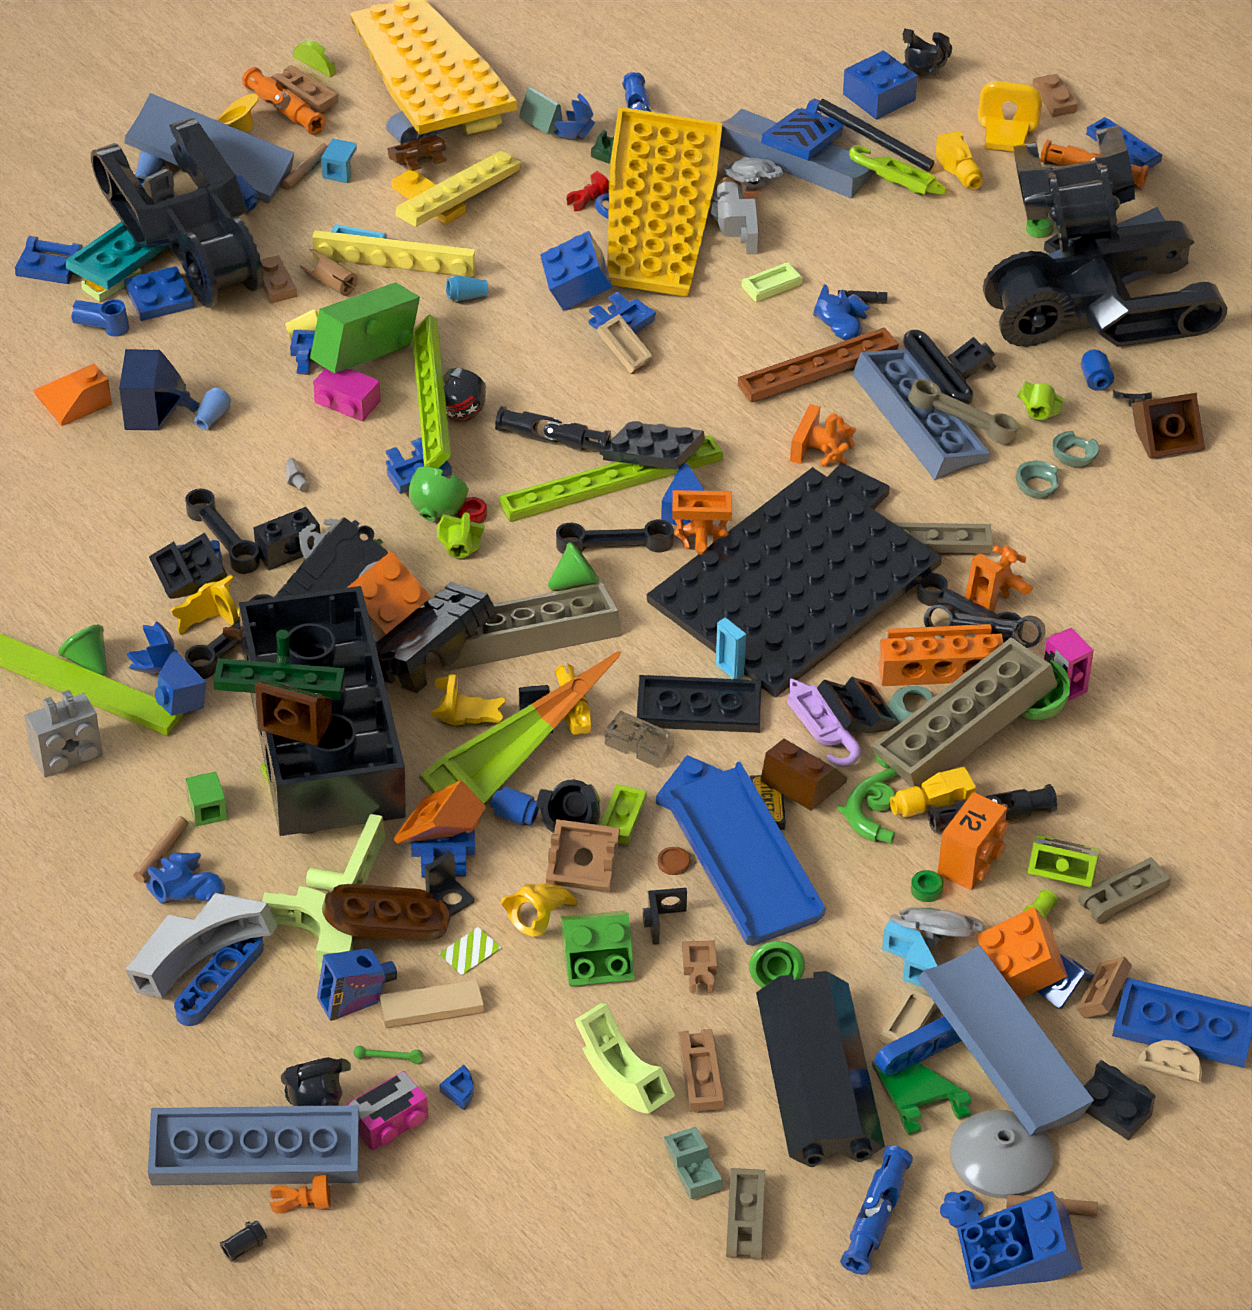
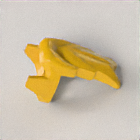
M229 575L220 581L204 584L198 589L197 593L189 596L184 603L171 609V614L178 619L177 631L179 634H184L191 625L196 622L201 623L208 617L212 619L220 615L230 625H233L240 619L239 608L236 609L229 590L234 576Z
M450 674L447 677L435 679V688L446 690L447 693L441 698L439 707L431 711V717L439 718L442 722L454 726L465 725L466 723H500L503 721V715L499 710L505 704L504 697L483 700L481 697H468L465 694H458L457 674Z
M547 883L537 885L525 884L515 894L505 896L500 901L512 924L522 933L532 937L541 936L546 932L551 911L557 907H562L563 904L577 905L578 903L577 899L566 888ZM525 902L532 903L538 912V918L533 920L532 927L525 925L520 917V910Z

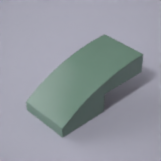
M696 1127L664 1137L672 1163L691 1200L723 1190L722 1178L710 1160L709 1148Z

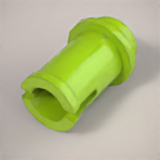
M1041 890L1034 902L1026 906L1023 912L1035 907L1047 921L1046 917L1058 904L1056 902L1058 899L1053 892Z

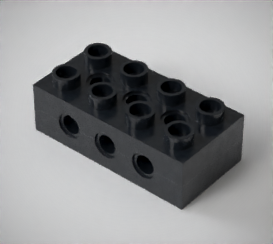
M356 586L239 602L243 660L276 663V633L279 630H286L289 633V664L344 668L345 678L341 699L331 700L332 721L318 746L258 730L279 835L310 834L319 830L366 824L370 814L382 816L383 821L406 818L405 765L362 587ZM250 693L258 729L256 693Z

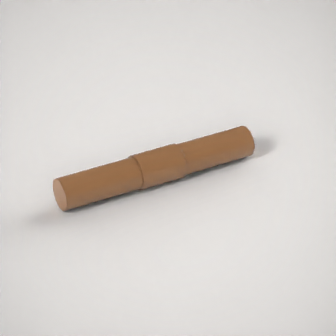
M321 144L281 182L282 186L287 190L290 189L321 160L328 146Z
M179 816L136 870L134 878L137 881L144 882L149 876L147 869L151 866H157L189 823L184 817Z
M1007 1194L1006 1208L1035 1197ZM1059 1198L1069 1214L1097 1216L1098 1202Z

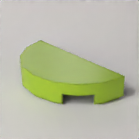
M307 40L295 47L293 51L294 58L329 77L336 74L334 62H329L327 56L323 53L326 49L319 43Z

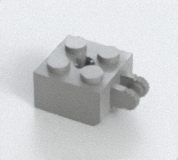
M69 690L62 692L63 701L55 703L51 697L43 700L44 708L24 715L30 753L44 777L62 772L65 769L103 755L97 713L85 693L73 697Z

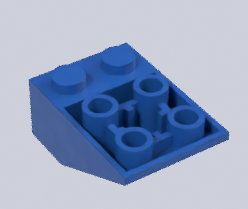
M1053 1191L957 1228L971 1289L1047 1282L1083 1269L1068 1210Z

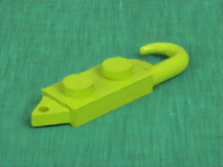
M854 146L849 150L850 158L854 162L877 172L876 174L884 177L890 183H899L906 186L913 193L925 194L929 192L945 195L946 188L935 180L936 176L890 156L872 159L861 154L871 153V149L863 146Z

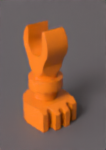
M327 1175L315 1176L312 1180V1189L303 1186L296 1190L281 1185L270 1189L272 1199L284 1198L282 1201L270 1202L271 1209L275 1213H285L301 1204V1207H309L310 1203H314L315 1209L331 1207V1190Z

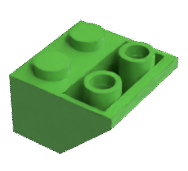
M625 910L560 917L563 952L569 986L635 980L629 914Z

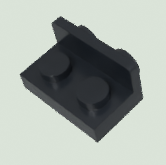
M1100 1060L1096 1064L1094 1076L1084 1085L1085 1089L1094 1099L1085 1112L1129 1141L1152 1116L1156 1096L1146 1086L1138 1084L1124 1075L1117 1067L1110 1066Z

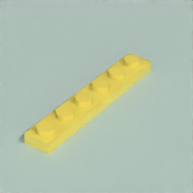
M499 151L396 206L395 216L417 227L520 171L521 161L506 152Z
M317 230L314 231L312 236L313 249L334 261L450 275L456 274L467 277H474L476 270L475 249ZM313 253L314 258L319 259L318 255Z

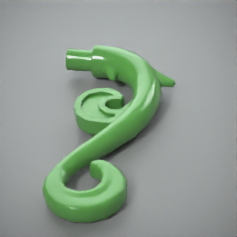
M875 754L877 762L882 767L888 769L870 776L859 783L850 793L846 807L839 805L837 809L845 816L852 829L861 837L873 842L880 840L892 844L895 832L881 828V824L873 822L872 817L867 819L861 810L862 801L867 796V804L876 811L888 810L890 808V797L894 796L893 789L884 784V782L898 774Z

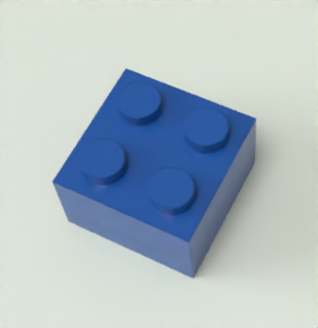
M883 50L844 69L843 95L877 120L916 100L918 75Z
M589 231L540 254L549 290L563 311L612 288L603 252Z

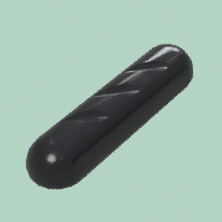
M921 330L907 331L904 334L903 344L930 379L939 386L943 394L969 405L974 397L972 389L931 338Z

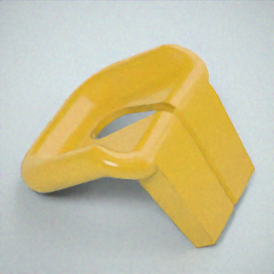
M992 81L983 86L979 97L978 120L986 128L985 149L1014 152L1013 146L1025 144L1028 133L1034 132L1037 129L1041 117L1042 96L1035 87L1028 84ZM1007 101L1014 102L1017 105V110L1012 120H1006L1004 117L1002 105Z

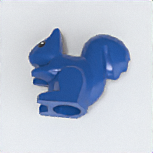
M824 284L813 316L830 326L836 337L846 341L860 336L862 325L856 317L867 318L864 311L869 310L870 307L855 294L847 297L843 289H841L838 296L829 294V288Z
M174 853L170 855L169 859H161L164 868L158 870L151 866L147 869L151 880L146 883V887L160 904L174 900L184 901L197 898L199 901H209L215 893L224 894L225 885L222 878L215 873H193L194 870L200 867L198 863L201 857L200 853Z

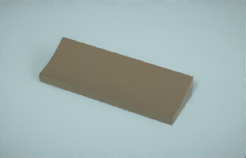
M603 583L493 604L497 614L488 619L482 627L476 629V632L471 636H468L460 657L449 667L443 664L444 671H450L620 637L618 609Z
M1013 638L1008 639L872 744L874 754L886 762L910 787L918 786L921 788L923 782L938 772L952 769L1057 687L1051 664Z

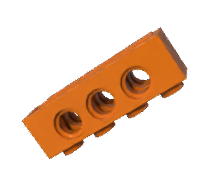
M991 624L888 629L887 639L880 640L878 666L882 686L953 683L973 667L968 666V664L979 663L1003 644L1002 634H991ZM974 634L975 637H965V635ZM943 635L945 638L935 639V636ZM911 636L915 640H905V637ZM906 667H917V668L908 669V668H906Z

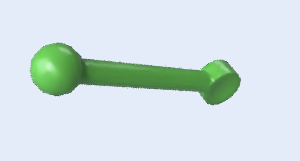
M360 1045L353 1050L354 1056L358 1059L365 1056L410 1059L414 1064H419L423 1060V1052L417 1049L407 1053L369 1050Z

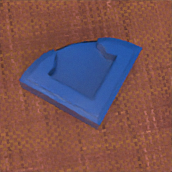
M464 1064L440 1083V1092L463 1110L470 1104L474 1093L471 1073Z

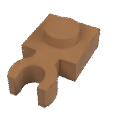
M715 940L682 941L684 975H690L689 990L691 994L695 993L696 984L705 983L708 986V993H713V974H717Z

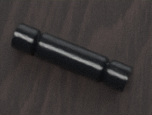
M844 290L847 297L855 294L863 302L876 303L878 301V303H887V292L877 293L876 291L854 290L847 292V290Z

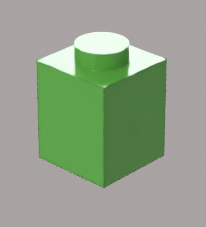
M217 772L185 778L188 801L196 827L227 820L225 797Z

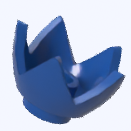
M580 93L577 95L579 101L572 100L571 102L574 111H566L568 121L555 122L558 130L553 132L568 139H575L577 136H580L584 139L596 122L591 119L594 115L593 110Z
M156 621L154 626L143 625V631L150 646H147L146 650L127 653L128 658L134 663L130 665L129 669L142 673H158L171 652H178L174 648L175 642L170 633L162 624Z

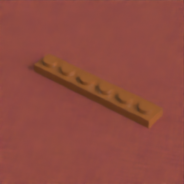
M884 327L738 377V387L750 402H754L851 369L856 366L861 352L898 350L899 343Z

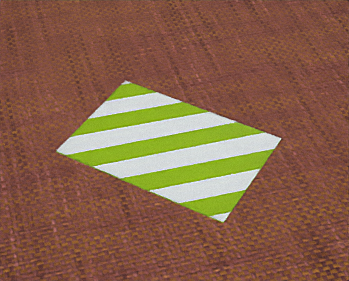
M477 927L440 952L439 955L457 972L463 975L501 949V947L483 930Z

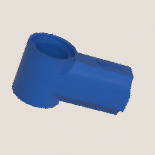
M119 299L107 300L103 304L76 300L73 304L71 318L75 324L105 328V332L110 336H121L129 330L130 326L125 304Z

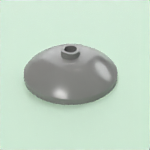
M988 1110L969 1117L957 1128L951 1141L950 1157L955 1172L967 1186L986 1196L1006 1199L1007 1194L1025 1196L1037 1190L1050 1175L1054 1151L1045 1131L1031 1136L1013 1111Z

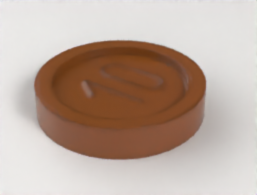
M667 847L658 855V867L665 874L679 875L684 873L689 867V855L682 848Z

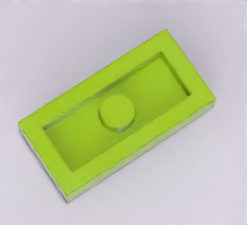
M616 784L600 825L620 828L619 843L629 845L644 807L647 791Z

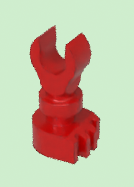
M598 171L590 175L591 184L584 186V189L567 194V206L573 203L574 211H580L585 208L589 200H594L597 196L609 194V180Z

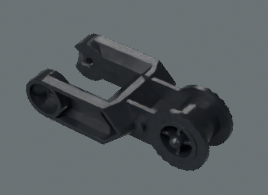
M191 117L170 124L169 127L176 139V142L171 146L173 156L180 169L184 173L189 174L198 188L156 203L152 201L131 170L128 160L118 144L113 143L92 150L91 164L98 186L137 246L168 245L181 262L189 285L193 289L194 295L198 297V301L202 303V306L207 308L216 305L219 290L241 282L250 291L261 289L264 282L262 263L260 261V254L257 252V245L253 242V236L239 217L247 211V207L236 175L195 118Z
M1120 126L1096 130V138L1101 156L1095 157V160L1052 168V166L1042 167L1037 142L1013 146L1027 220L1050 219L1052 222H1056L1062 253L1069 252L1068 239L1102 232H1110L1112 243L1120 242L1116 210L1120 204L1135 200L1134 180L1128 150Z
M1162 221L1118 227L1120 242L1112 243L1109 231L1082 236L1069 246V252L1062 253L1063 258L1053 259L1047 253L1041 251L1020 252L1003 259L999 264L995 265L988 272L982 286L987 302L996 309L1004 310L999 320V329L1003 338L1008 343L1018 347L1037 346L1040 343H1046L1048 340L1055 338L1063 331L1093 327L1102 337L1117 347L1198 336L1208 333L1219 326L1227 315L1228 307L1217 286L1210 282L1190 284L1177 292L1130 297L1120 274L1151 270L1157 274H1169L1189 264V249L1195 242L1185 223L1180 221Z

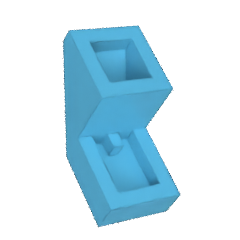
M890 920L888 921L884 929L882 950L905 958L902 980L923 987L918 980L923 970L938 965L920 931L901 926Z

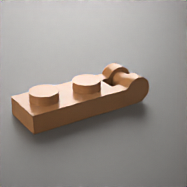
M293 65L286 67L282 74L276 73L271 76L283 89L297 95L316 112L321 113L338 103V94Z
M712 1029L701 1030V1033L689 1034V1031L678 1032V1044L681 1052L690 1112L724 1109V1097Z

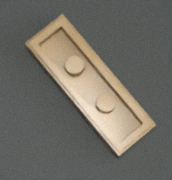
M478 979L380 995L385 1028L484 1012Z

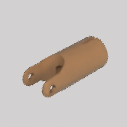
M309 249L318 255L320 260L318 266L313 271L300 265L306 273L343 296L353 292L355 288L352 286L356 287L358 281L357 276L353 272L321 252Z

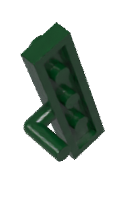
M279 630L276 633V663L218 658L213 680L214 690L255 693L257 682L272 681L304 691L318 693L330 697L331 700L341 699L345 678L344 668L289 664V633L286 630Z

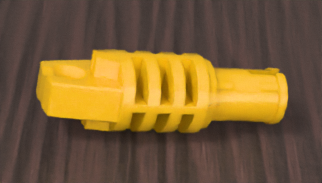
M564 664L559 665L555 669V676L557 677L559 687L576 677L574 667L571 664L566 666L568 673H566ZM586 694L564 717L571 733L575 735L588 734L591 730L590 707Z

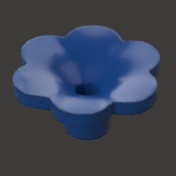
M967 1190L960 1193H947L944 1203L940 1206L941 1216L949 1219L950 1225L955 1228L978 1220L979 1215L984 1210L983 1203L975 1199L974 1194Z

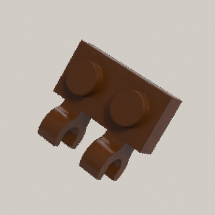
M437 135L387 148L391 160L397 164L399 163V165H407L411 171L422 168L417 160L419 157L432 158L435 165L446 162V158L442 155V151L447 150L445 140Z

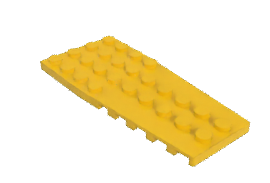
M395 0L392 3L377 4L371 6V8L350 13L351 23H355L358 36H362L363 45L369 49L370 58L376 62V69L379 74H382L383 82L390 95L419 135L517 110V100L490 65L426 0Z
M618 107L609 168L607 270L612 285L685 297L689 295L716 181L722 123Z

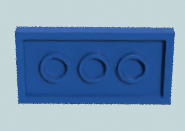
M1127 977L1112 1036L1147 1045L1162 1040H1175L1189 1046L1198 1057L1244 1068L1252 1036V1007Z

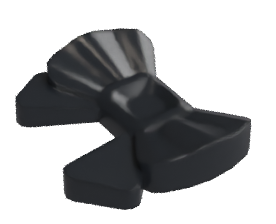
M1113 390V398L1129 399V406H1132V403H1135V399L1152 400V392L1128 394Z

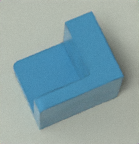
M332 138L321 157L322 177L348 183L351 178L350 160L357 150V144Z

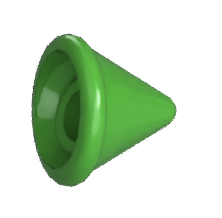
M569 542L548 582V587L551 590L599 583L597 574L586 558L573 543Z
M102 625L88 626L69 637L58 650L60 656L66 657L79 666L105 676L107 673L103 636L104 628Z
M773 941L760 946L753 953L749 962L750 975L761 988L781 975L793 974L794 980L801 979L805 970V960L800 950L794 945L783 941Z

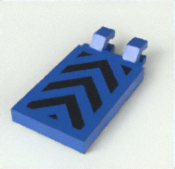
M814 98L809 101L806 109L797 108L762 134L761 143L809 160L841 136L844 125L817 112L820 100Z

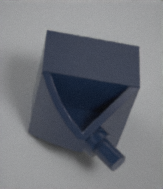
M125 349L119 387L125 430L159 431L177 406H184L192 412L199 408L200 403L190 397V393L186 391V384L160 350Z

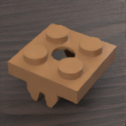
M556 820L555 831L551 835V848L548 850L549 863L546 883L610 892L620 838V828ZM580 849H587L592 852L593 860L586 866H580L574 860L575 853Z

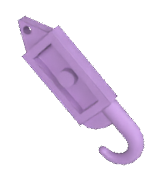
M791 678L787 704L816 741L824 745L843 743L850 752V755L846 758H836L828 754L827 759L832 764L842 767L851 766L856 763L861 756L859 743L849 731L844 730L817 690V687L814 684L808 686Z

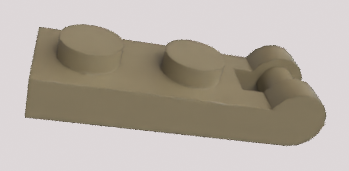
M1150 857L1087 888L1079 895L1078 901L1085 909L1089 908L1092 911L1091 915L1097 923L1102 924L1113 914L1169 887L1171 878ZM1105 897L1107 901L1101 903L1099 899Z
M731 1168L726 1257L737 1258V1254L751 1255V1259H761L765 1170ZM738 1234L752 1235V1240H738Z

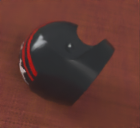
M462 368L449 369L443 376L447 415L452 419L461 421L472 419L484 407L486 400L485 382L477 374Z

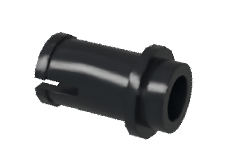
M248 1221L245 1223V1228L225 1241H221L220 1246L226 1257L233 1262L237 1257L254 1246L261 1247L263 1241L267 1239V1235L258 1221L253 1223Z

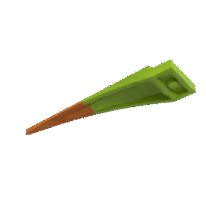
M621 651L615 652L528 707L446 753L420 774L419 779L432 793L462 780L485 805L619 658Z

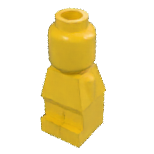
M961 131L937 135L935 156L943 166V169L956 175L964 187L971 190L979 188L983 183V173L976 162L972 160L969 146L963 141L964 135Z
M965 766L938 772L923 782L921 788L913 786L897 791L895 796L890 797V807L894 815L900 814L903 817H910L924 813L925 810L928 812L929 805L941 807L952 805L957 800L968 799L973 792L976 793V786Z

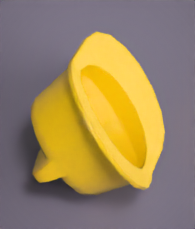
M249 94L239 98L216 120L249 134L253 129L251 109L258 102L259 96L257 94Z

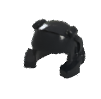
M904 28L903 41L908 43L904 51L905 62L903 65L918 75H936L939 73V69L946 65L948 58L952 54L953 47L949 43L950 38L940 32H934L932 41L936 45H933L915 35L913 30Z
M571 779L559 783L553 791L540 789L537 798V808L541 810L542 823L552 833L555 831L556 820L595 825L599 821L601 814L600 798L592 784L587 785L583 781Z
M326 1057L287 1067L286 1071L281 1074V1082L285 1085L284 1093L287 1101L293 1106H339V1101L343 1094L339 1083V1075L342 1072L350 1071L351 1063L343 1058L333 1059Z

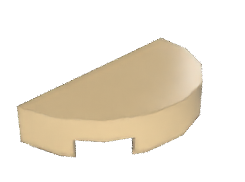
M1162 1040L1152 1043L1140 1054L1135 1064L1202 1083V1066L1198 1056L1189 1046L1179 1041Z

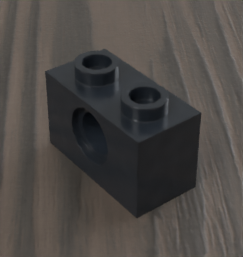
M307 507L253 527L254 541L259 548V558L268 570L304 557L300 547L299 532L306 528V526H310L311 523L315 524V529L310 532L321 534L320 524ZM313 536L309 537L307 540V544L310 550L313 549L314 546Z

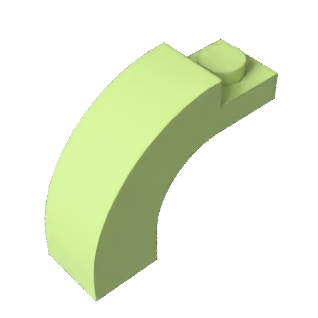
M299 886L296 896L264 892L262 902L268 903L277 925L301 927L317 936L319 939L316 949L318 971H321L323 955L353 951V936L338 931L324 918L322 905L326 894L302 886Z
M600 1003L575 1019V1023L586 1044L582 1048L584 1054L603 1083L623 1103L636 1111L650 1114L675 1097L662 1067L643 1062L627 1045L607 1004Z

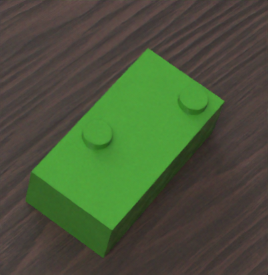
M395 282L320 308L310 359L331 372L337 373L410 346L413 339L420 296Z

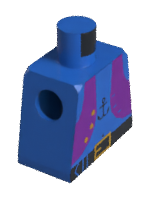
M368 948L323 955L317 999L329 1020L338 1019L376 1004L380 1000L382 984L397 980L396 966L393 961L380 964L373 950Z

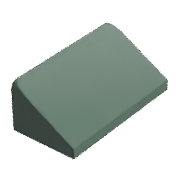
M532 87L527 89L519 114L520 118L547 134L558 130L555 122L563 121L561 105Z

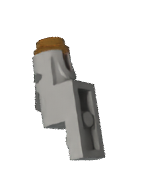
M725 177L716 186L711 218L718 221L723 235L740 237L741 244L746 243L747 254H757L758 224L755 199H744L741 184L734 180L733 177Z

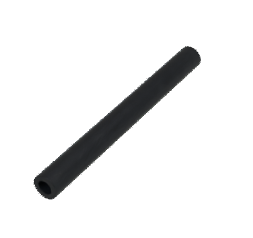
M825 99L820 100L817 110L927 172H930L933 168L935 161L831 102Z

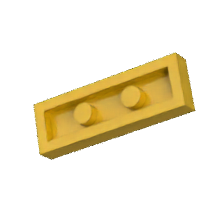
M407 170L392 179V188L408 199L436 185L415 170ZM461 202L435 216V218L447 225L466 213L465 204Z

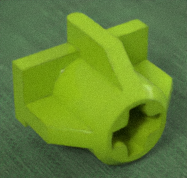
M1025 381L1017 393V397L1027 407L1028 417L1032 419L1045 420L1061 412L1064 398L1056 395L1054 388L1049 384L1037 383L1034 385Z
M467 512L464 513L461 519L443 514L436 527L437 539L446 547V552L449 556L457 559L465 558L478 551L481 547V535L485 530V525L471 522L470 515Z

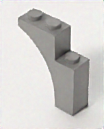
M215 893L194 920L187 917L168 915L125 970L136 993L163 998L174 983L203 958L239 941L261 936H271L278 926L268 903L239 898L234 895L229 896Z

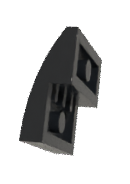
M205 532L181 547H178L173 541L149 556L170 599L193 595L204 584L220 581L228 576Z
M851 677L845 685L824 679L817 687V690L844 730L860 733L891 730L900 724L872 682Z

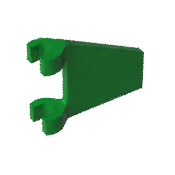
M872 1061V1067L897 1108L903 1127L908 1135L921 1131V1126L917 1121L921 1119L918 1107L949 1098L952 1110L958 1120L971 1116V1111L967 1105L971 1104L972 1100L968 1092L952 1084L918 1062L895 1075L886 1076Z

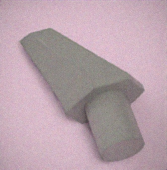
M295 458L288 459L286 462V483L296 486L301 492L306 491L310 484L304 478V471Z

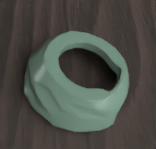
M1074 431L1058 434L1052 443L1054 455L1063 464L1070 467L1086 466L1099 454L1100 447L1095 439L1092 438L1090 441L1077 438ZM1072 446H1078L1085 449L1086 457H1075L1064 453V451Z
M1043 461L1025 462L1017 469L1016 481L1018 487L1027 496L1033 498L1048 497L1059 487L1057 479L1058 469ZM1039 478L1049 481L1052 487L1044 491H1035L1030 489L1026 483L1031 479Z
M906 686L898 689L893 694L888 706L899 723H901L914 713L905 709L903 703L904 696L908 694L924 696L928 702L935 697L933 693L921 686Z

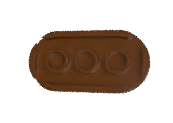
M341 884L325 895L322 905L323 916L332 927L342 933L357 937L431 941L445 934L451 919L450 911L442 900H439L438 903L432 898L433 894L415 888Z

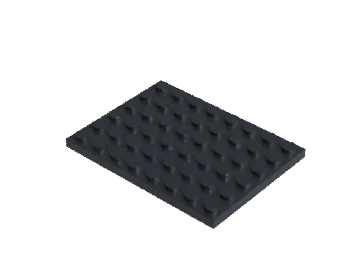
M812 467L729 530L728 535L720 537L707 547V551L702 553V555L698 554L648 592L646 596L647 602L715 653L717 622L726 617L746 633L744 675L751 680H761V688L776 698L790 686L791 678L794 680L801 678L917 585L919 581L937 569L942 563V557Z

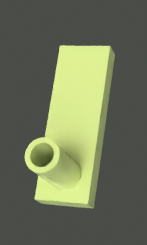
M370 814L344 873L310 867L306 876V885L333 891L334 887L341 884L365 885L386 838L383 817Z

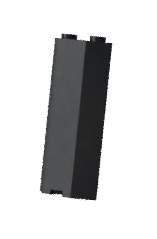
M828 971L814 972L813 978L794 980L793 974L781 975L757 991L756 995L789 1157L808 1167H815L836 1152L857 1162H862L884 1148L885 1143L849 983Z

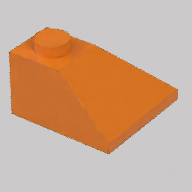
M95 363L34 389L36 397L61 426L112 404L109 380Z
M460 780L423 797L393 840L399 844L453 837L464 831L470 833L480 824L481 820L479 817L486 809V806Z

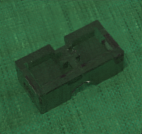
M620 710L605 729V745L625 754L629 751L635 752L636 759L659 768L674 749V733Z

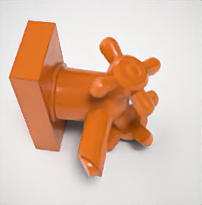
M809 404L792 438L790 461L801 464L807 450L812 447L826 453V457L820 461L821 466L825 467L830 462L836 463L838 461L846 464L847 459L843 456L842 452L846 451L848 447L850 449L854 448L855 443L852 437L856 432V428L845 424L843 417L838 416L836 413H832L826 418L825 428L819 426L821 407Z
M673 490L672 519L677 524L674 534L683 541L686 549L692 548L689 540L690 535L696 534V552L702 555V553L707 551V534L713 536L712 543L720 537L729 534L726 524L728 521H732V491ZM683 520H690V523L684 525ZM713 520H721L719 525L713 524Z
M998 545L993 547L992 550L994 552L1002 554L999 562L995 563L981 553L972 558L965 597L995 612L999 589L1002 590V595L1006 599L1010 596L1008 589L1011 587L1022 594H1029L1033 590V586L1022 580L1021 575L1012 574L1011 564L1016 563V561L1025 563L1026 556L1018 554L1016 550L1008 545H1005L1003 548Z

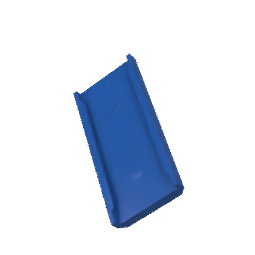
M737 762L735 768L672 790H669L668 787L663 788V798L747 945L754 946L817 923L825 916L826 908L741 762Z

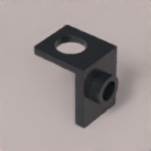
M449 851L425 866L426 891L433 894L432 898L438 903L439 900H442L447 905L451 917L475 902L474 897L455 880V857L453 853ZM448 893H457L462 899L457 904H447L443 897Z
M686 887L648 891V906L643 908L644 928L650 927L653 945L659 944L660 938L658 914L687 911ZM667 897H677L680 899L673 905L661 903Z

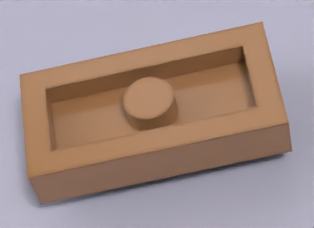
M1058 74L1033 78V87L1041 93L1042 102L1052 117L1077 112L1078 104Z
M280 256L261 259L262 271L264 273L262 287L270 302L275 303L297 297V288Z
M1125 956L1099 963L1094 977L1091 979L1077 1007L1078 1012L1084 1018L1105 1015L1113 1009L1114 1002L1120 989L1124 986L1126 977L1132 967V964Z

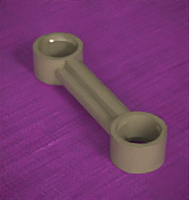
M927 379L915 380L908 396L910 403L915 407L924 410L933 408L941 410L986 430L988 437L999 444L1012 443L1019 428V423L1013 417L1003 413L991 415L941 393L939 386Z

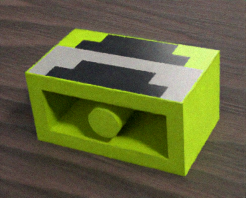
M1037 835L1033 843L1028 874L1091 887L1095 878L1100 849Z

